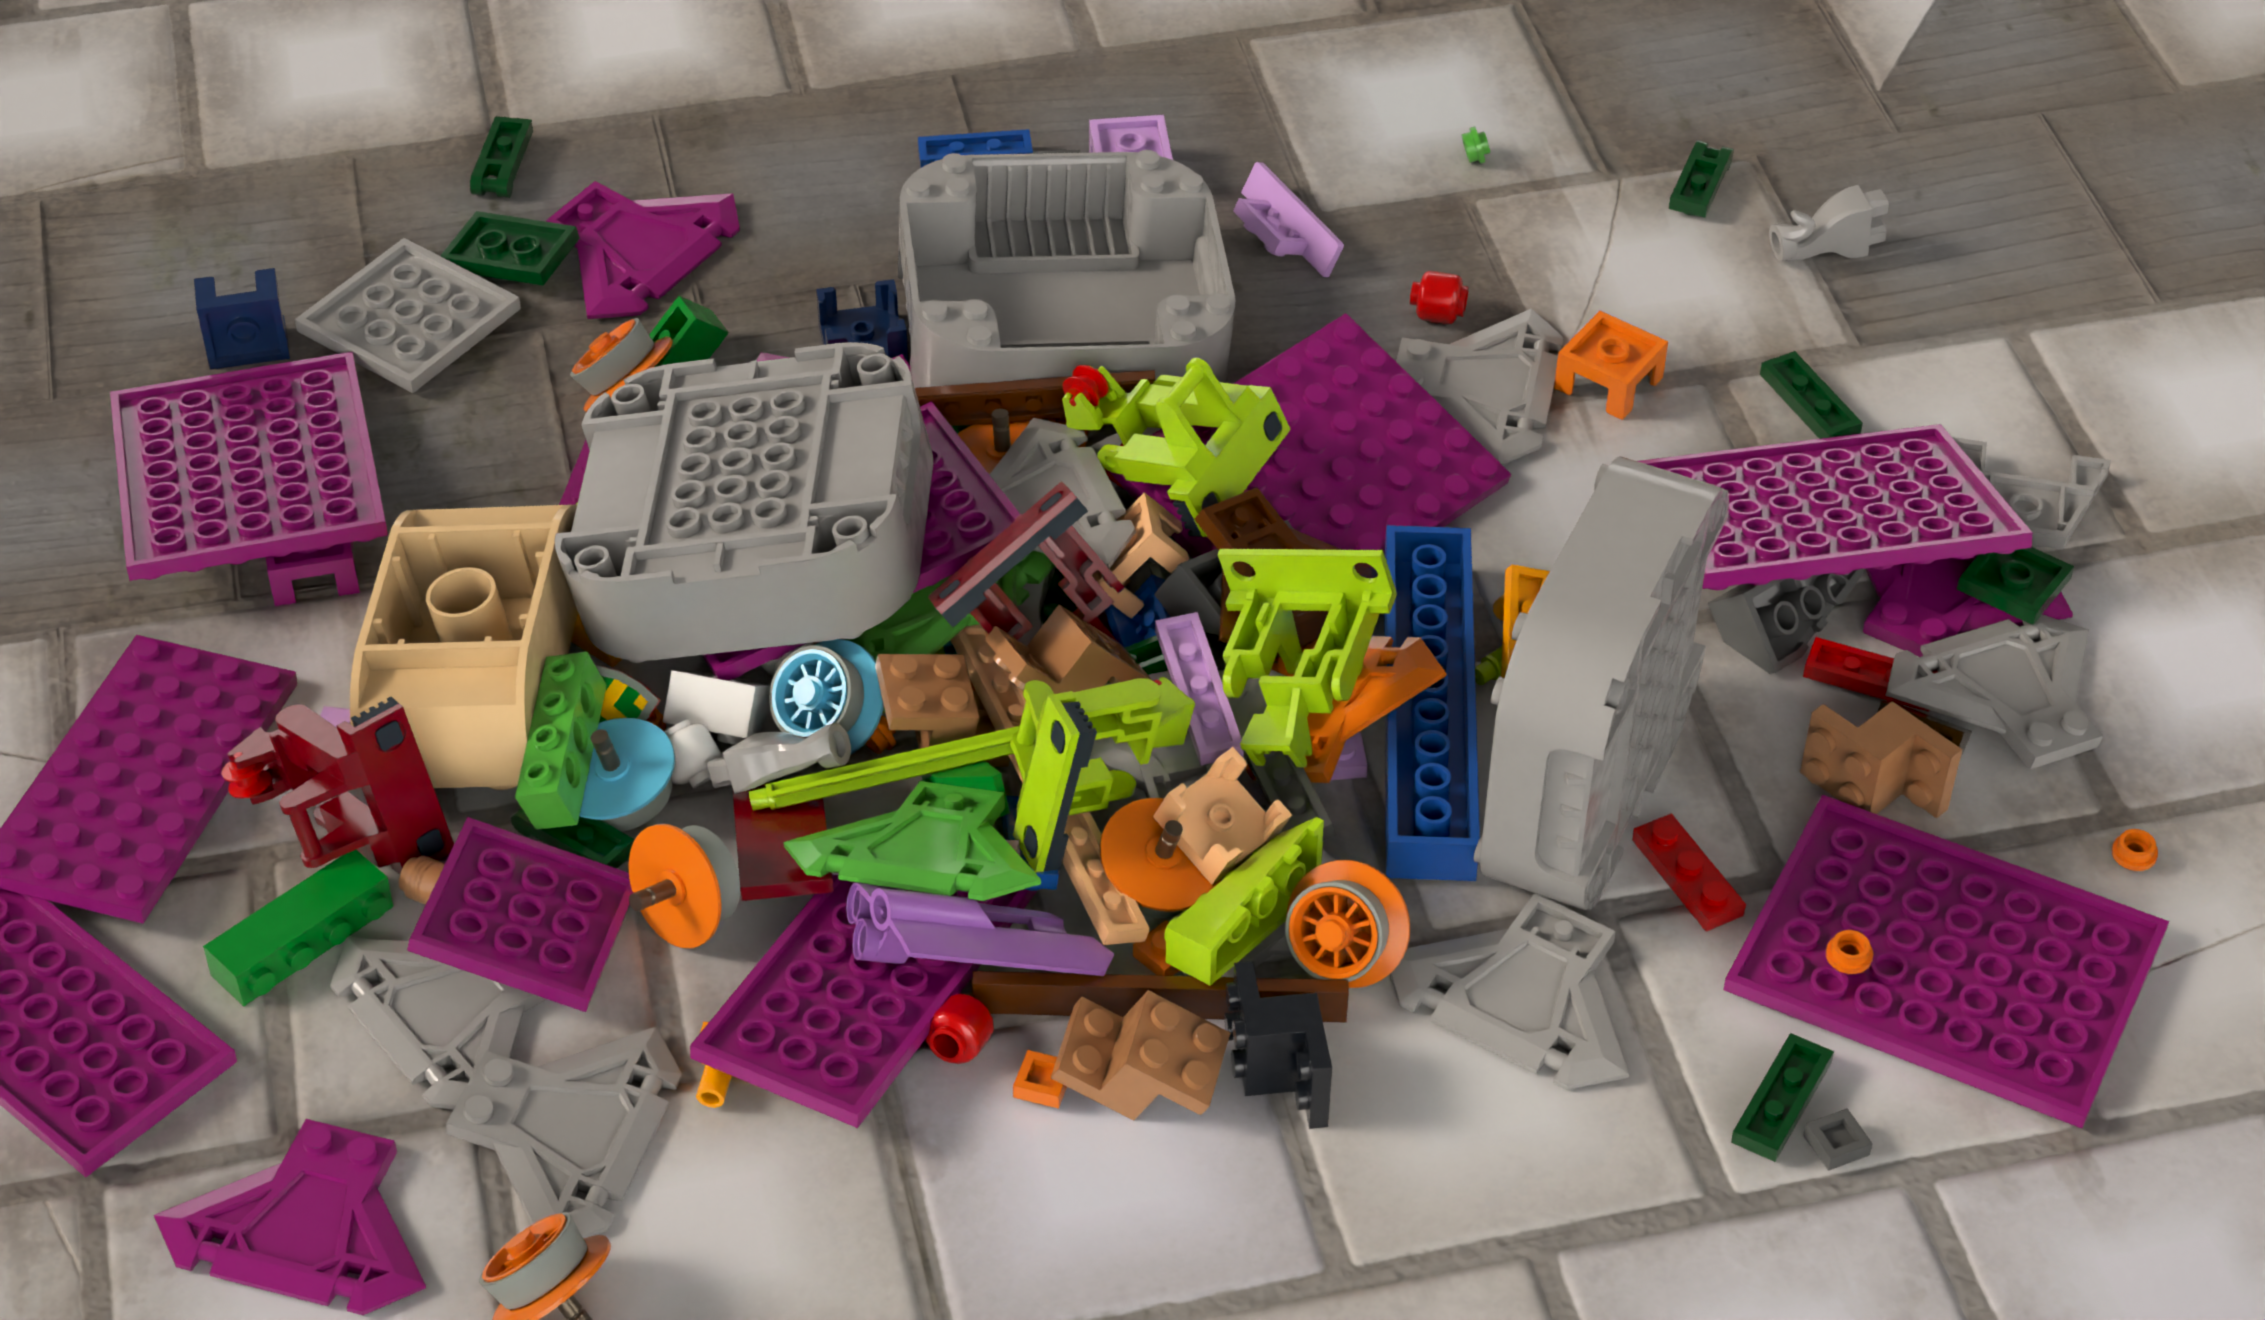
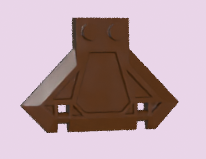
M1258 487L1206 507L1194 519L1218 550H1343L1289 528ZM1240 561L1233 563L1234 569L1239 574L1246 577L1256 575L1255 570L1249 564ZM1357 563L1354 565L1357 573L1365 578H1375L1378 576L1376 569L1367 563ZM1222 569L1219 640L1228 643L1241 611H1228L1225 603L1230 593V588ZM1292 610L1300 647L1306 646L1319 638L1329 611ZM1277 652V655H1276L1275 659H1277V658L1280 657V655H1279L1278 652Z

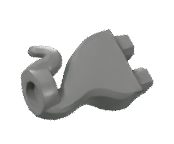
M1858 184L1845 188L1829 198L1812 218L1808 214L1796 210L1791 211V217L1798 225L1772 224L1769 229L1772 251L1778 261L1803 260L1827 252L1837 253L1849 258L1868 256L1869 245L1886 241L1885 224L1880 215L1888 214L1889 202L1881 189L1863 193Z
M838 723L826 725L805 739L798 738L787 732L755 733L723 752L724 757L715 758L707 762V767L714 788L732 785L733 791L736 794L803 770L817 762L825 768L845 765L850 758L851 744L848 733Z

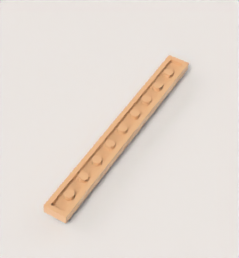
M980 624L966 626L951 639V642L957 654L964 655L969 678L995 730L1020 726L1026 702L1023 696L1024 691L1009 680L1008 677L1011 673L1004 670L993 660L996 653L985 641L989 634ZM1015 754L1008 755L1023 784ZM1085 812L1068 816L1064 834L1067 833L1069 838L1062 863L1103 945L1145 942L1150 928L1136 900L1124 893L1121 894L1110 882L1103 869L1100 858L1102 834L1091 813Z

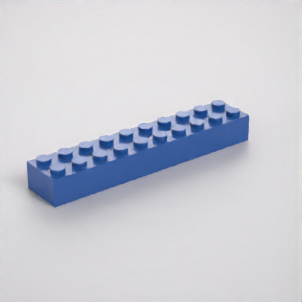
M1387 525L1384 555L1397 596L1390 614H1384V636L1392 637V647H1401L1407 637H1421L1445 670L1447 676L1385 715L1386 876L1388 878L1476 881L1478 862L1474 861V853L1480 839L1471 528Z

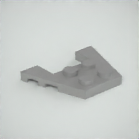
M1952 437L2033 532L2032 545L2064 549L2107 478L2111 460L2073 455L2069 483L1985 470L1987 442Z

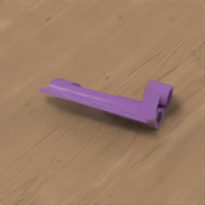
M857 882L852 884L848 893L847 919L850 924H856L853 934V954L856 960L904 964L908 957L1104 976L1114 957L1113 952L1091 936L1067 934L1064 928V920L1049 912L978 903L976 900L968 899V897L905 891L904 889ZM991 921L1026 924L1029 930L994 927Z

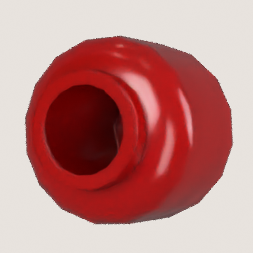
M1427 271L1422 276L1421 282H1413L1409 303L1410 305H1416L1417 316L1423 321L1447 325L1452 324L1458 316L1464 317L1469 286H1463L1462 278L1457 274Z
M965 994L951 995L935 1012L930 1025L929 1035L925 1040L938 1058L948 1063H968L981 1052L990 1040L994 1030L993 1018L988 1008L980 1000Z

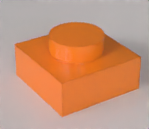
M1167 920L1151 930L1145 942H1135L1133 944V957L1155 975L1173 976L1180 970L1165 963L1166 941L1164 933L1169 924Z
M1027 1050L1013 1084V1098L1059 1109L1067 1086L1051 1079L1057 1057Z

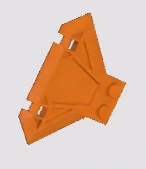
M1372 636L1363 660L1362 671L1357 677L1350 699L1348 701H1337L1333 698L1332 704L1334 708L1331 714H1308L1307 720L1312 744V755L1305 756L1307 766L1303 768L1311 783H1330L1347 739L1447 676L1445 670L1421 637H1407L1401 647H1392V637ZM1318 639L1301 647L1302 652H1304V649H1314ZM1281 657L1274 660L1278 661V663H1273L1272 670L1285 676H1294V674L1287 672ZM1247 764V773L1249 774L1252 780H1256L1249 765Z

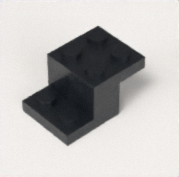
M1253 961L1234 963V981L1226 983L1228 1011L1232 1012L1225 1013L1224 1015L1225 1030L1230 1032L1228 1041L1234 1040L1236 1048L1231 1050L1234 1078H1242L1245 1096L1295 1092L1297 1110L1306 1111L1309 1129L1328 1127L1332 1064L1317 993L1260 998Z

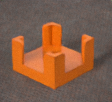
M1599 311L1558 352L1554 389L1571 395L1574 389L1575 373L1608 388L1606 412L1623 420L1633 409L1636 385L1646 375L1650 376L1649 384L1652 386H1656L1663 378L1668 341Z

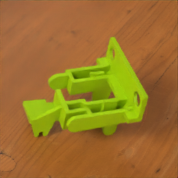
M1220 549L1217 555L1230 588V593L1225 603L1228 611H1241L1222 655L1226 664L1222 680L1223 690L1226 697L1239 698L1243 693L1248 678L1260 679L1259 685L1267 704L1263 714L1253 715L1240 742L1241 749L1247 753L1256 766L1265 765L1266 759L1264 754H1270L1271 751H1282L1283 755H1289L1297 767H1306L1307 759L1305 756L1312 755V744L1307 720L1308 714H1331L1334 708L1332 704L1333 698L1337 701H1348L1350 699L1357 677L1362 671L1363 660L1379 614H1390L1396 599L1397 592L1383 550ZM1240 561L1249 564L1255 570L1256 575L1246 577L1239 574L1234 569L1233 563ZM1357 563H1367L1376 569L1378 576L1375 578H1365L1357 573L1354 565ZM1292 610L1329 611L1314 649H1304V652H1302ZM1277 652L1287 672L1294 674V676H1269Z

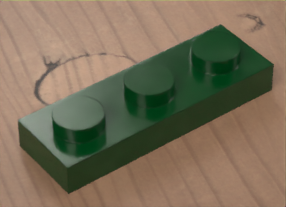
M1796 351L1761 363V377L1819 439L1861 434L1863 422Z
M1790 1033L1733 1130L1731 1143L1776 1162L1829 1069L1834 1051Z

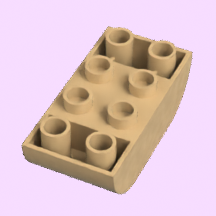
M577 505L406 510L397 517L391 527L354 652L350 683V724L354 726L351 717L356 716L359 718L361 717V712L369 713L370 707L378 708L379 702L387 703V698L393 697L405 710L433 788L489 787L495 790H508L517 787L545 659L548 656L569 653L578 616L576 605L555 550V534L571 532Z

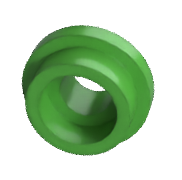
M1475 126L1469 128L1470 132L1461 134L1469 163L1479 161L1480 164L1485 163L1484 155L1490 153L1486 134L1484 131L1478 133Z

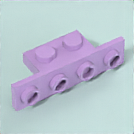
M1256 162L1241 191L1247 199L1239 198L1233 212L1244 222V227L1265 244L1264 248L1268 252L1280 257L1285 256V254L1302 255L1323 277H1329L1343 250L1344 244L1264 163Z

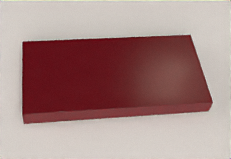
M765 784L736 794L732 788L741 901L834 892L831 872L822 877L806 875L784 848L785 841L827 830L823 798L774 810L768 807L753 811L749 791L766 788Z

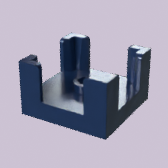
M275 268L255 271L256 291L216 296L214 277L194 279L196 310L210 370L290 359L285 317L281 311Z
M894 279L877 281L875 283L876 306L837 311V296L834 287L816 289L818 325L823 345L847 342L868 343L884 347L885 354L890 358L902 354L908 362L907 329L904 319H899L898 298Z

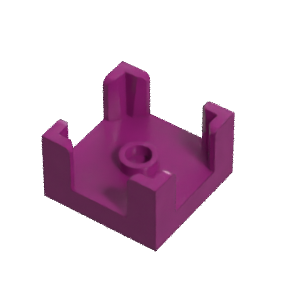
M353 542L337 544L327 549L314 548L291 552L283 557H266L267 573L275 606L296 603L292 580L333 573L339 596L360 593L353 556Z

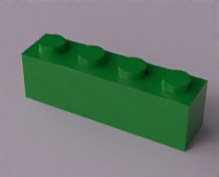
M357 849L340 856L205 944L203 948L210 975L244 1007L257 997L265 995L275 985L296 971L304 969L311 961L335 945L343 943L347 937L370 922L379 919L385 912L393 908L388 877Z

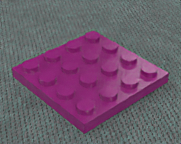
M467 817L410 936L407 951L586 1012L630 907L629 896L634 892L631 889L629 873Z

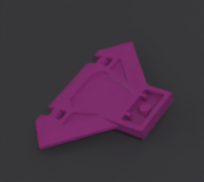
M596 181L546 220V222L577 227L580 239L574 247L578 251L587 319L641 315L649 308V304L644 301L647 296L656 299L663 297L722 247V242L717 237L722 235L732 238L740 231L733 193L630 200Z
M1978 555L1970 559L1934 560L1930 564H1899L1885 570L1865 569L1880 600L1866 618L1862 633L1904 651L1908 650L1918 657L1923 656L1920 650L1921 646L2008 619L2018 626L2024 624L2021 619L1957 590L1959 577ZM2060 592L2042 615L2060 620L2072 618L2073 612L2062 592Z
M305 1119L282 1163L154 1215V1219L175 1266L188 1271H192L200 1260L211 1262L213 1264L209 1274L212 1277L324 1306H329L336 1295L350 1298L346 1307L347 1311L359 1315L368 1314L426 1289V1284L378 1190L397 1154L395 1140ZM213 1238L224 1240L222 1244L211 1242ZM350 1272L360 1275L359 1279L347 1277V1275Z

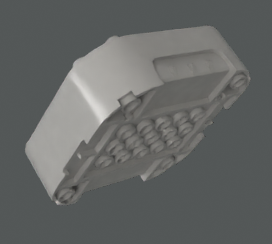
M1142 150L1140 152L960 155L952 153L945 155L943 159L918 169L903 185L899 206L898 279H903L911 340L910 373L915 388L1072 376L1073 370L1079 365L1091 366L1094 369L1103 366L1109 373L1155 370V379L1160 375L1183 377L1186 373V365L1192 358H1200L1207 362L1217 380L1227 383L1236 302L1211 190L1202 176L1174 160L1159 156L1158 153L1152 150Z
M847 342L795 348V357L759 362L755 360L750 363L717 367L715 359L667 364L641 371L623 379L625 385L617 388L613 392L612 397L604 392L586 412L581 426L590 450L571 532L555 534V550L585 633L599 650L611 656L629 660L632 663H641L650 660L822 642L841 638L855 639L861 636L864 631L892 616L911 598L920 575L933 470V453L910 370L900 356L892 359L885 354L884 347L868 343Z
M1621 456L1614 459L1610 465L1602 464L1595 479V491L1539 590L1528 614L1520 612L1515 621L1512 639L1516 640V644L1505 678L1501 676L1498 678L1491 696V704L1498 707L1494 726L1483 835L1479 839L1474 853V861L1480 863L1481 873L1484 876L1585 911L1587 909L1592 910L1604 893L1623 855L1624 847L1617 844L1631 816L1638 817L1644 790L1651 793L1654 792L1687 718L1685 716L1692 699V694L1695 693L1706 649L1705 645L1693 642L1706 561L1727 520L1729 509V493L1723 488Z

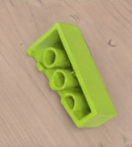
M1315 817L1276 835L1262 848H1257L1251 857L1237 869L1228 872L1224 879L1208 893L1202 894L1195 904L1179 917H1174L1167 925L1164 933L1166 941L1165 963L1211 986L1231 969L1234 963H1238L1286 921L1287 907L1294 888L1302 877L1322 864L1324 820Z

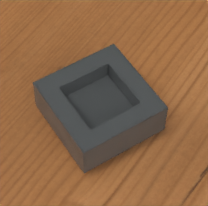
M1848 1108L1808 1122L1804 1130V1137L1828 1171L1867 1157L1871 1153L1873 1143Z

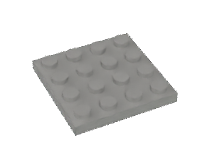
M403 238L295 319L297 332L338 354L353 352L355 363L414 393L518 312L521 306L520 299L515 294Z

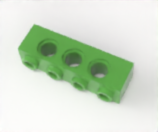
M588 652L548 656L545 659L515 794L516 800L536 830L578 825L594 749L590 737L598 729L607 686Z

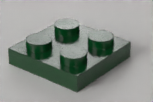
M2033 547L2018 549L2010 554H1998L1995 552L1979 554L1959 577L1957 590L2034 625L2070 581L2074 566Z

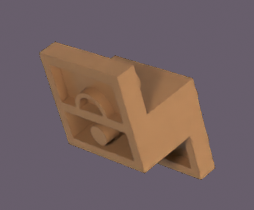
M1061 605L1056 607L1028 645L1020 642L997 626L993 628L985 639L996 653L993 660L1004 670L1011 673L1008 677L1009 680L1022 691H1024L1025 684L1032 680L1045 682L1051 687L1054 694L1105 686L1108 681L1114 684L1137 678L1151 679L1119 642Z
M878 654L875 668L889 730H915L919 749L996 731L977 692L972 690L963 654ZM1007 755L986 760V762L993 767H1009L1010 758Z
M1893 701L1859 727H1856L1825 704H1822L1811 713L1800 773L1839 801L1878 814L1900 795H1904L1913 804L1938 818L1948 810L1962 749Z
M1149 990L1124 1017L1081 997L1073 1007L1051 1079L1133 1121L1159 1094L1202 1115L1210 1107L1230 1032Z

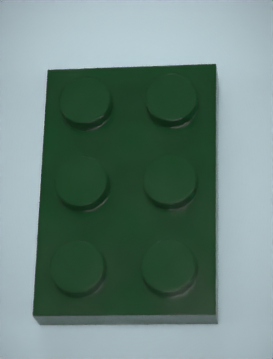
M476 211L440 256L476 275L544 286L580 238L576 226Z

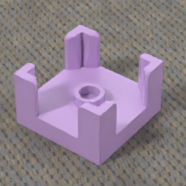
M1164 115L1089 120V153L1152 150L1158 153L1159 156L1173 160Z

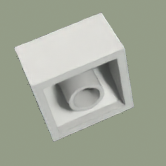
M672 670L663 723L676 725L689 719L691 724L701 723L706 726L708 731L718 733L717 741L738 744L744 738L761 732L770 711L769 693L771 684L740 678L729 681L717 679L713 673L698 670Z

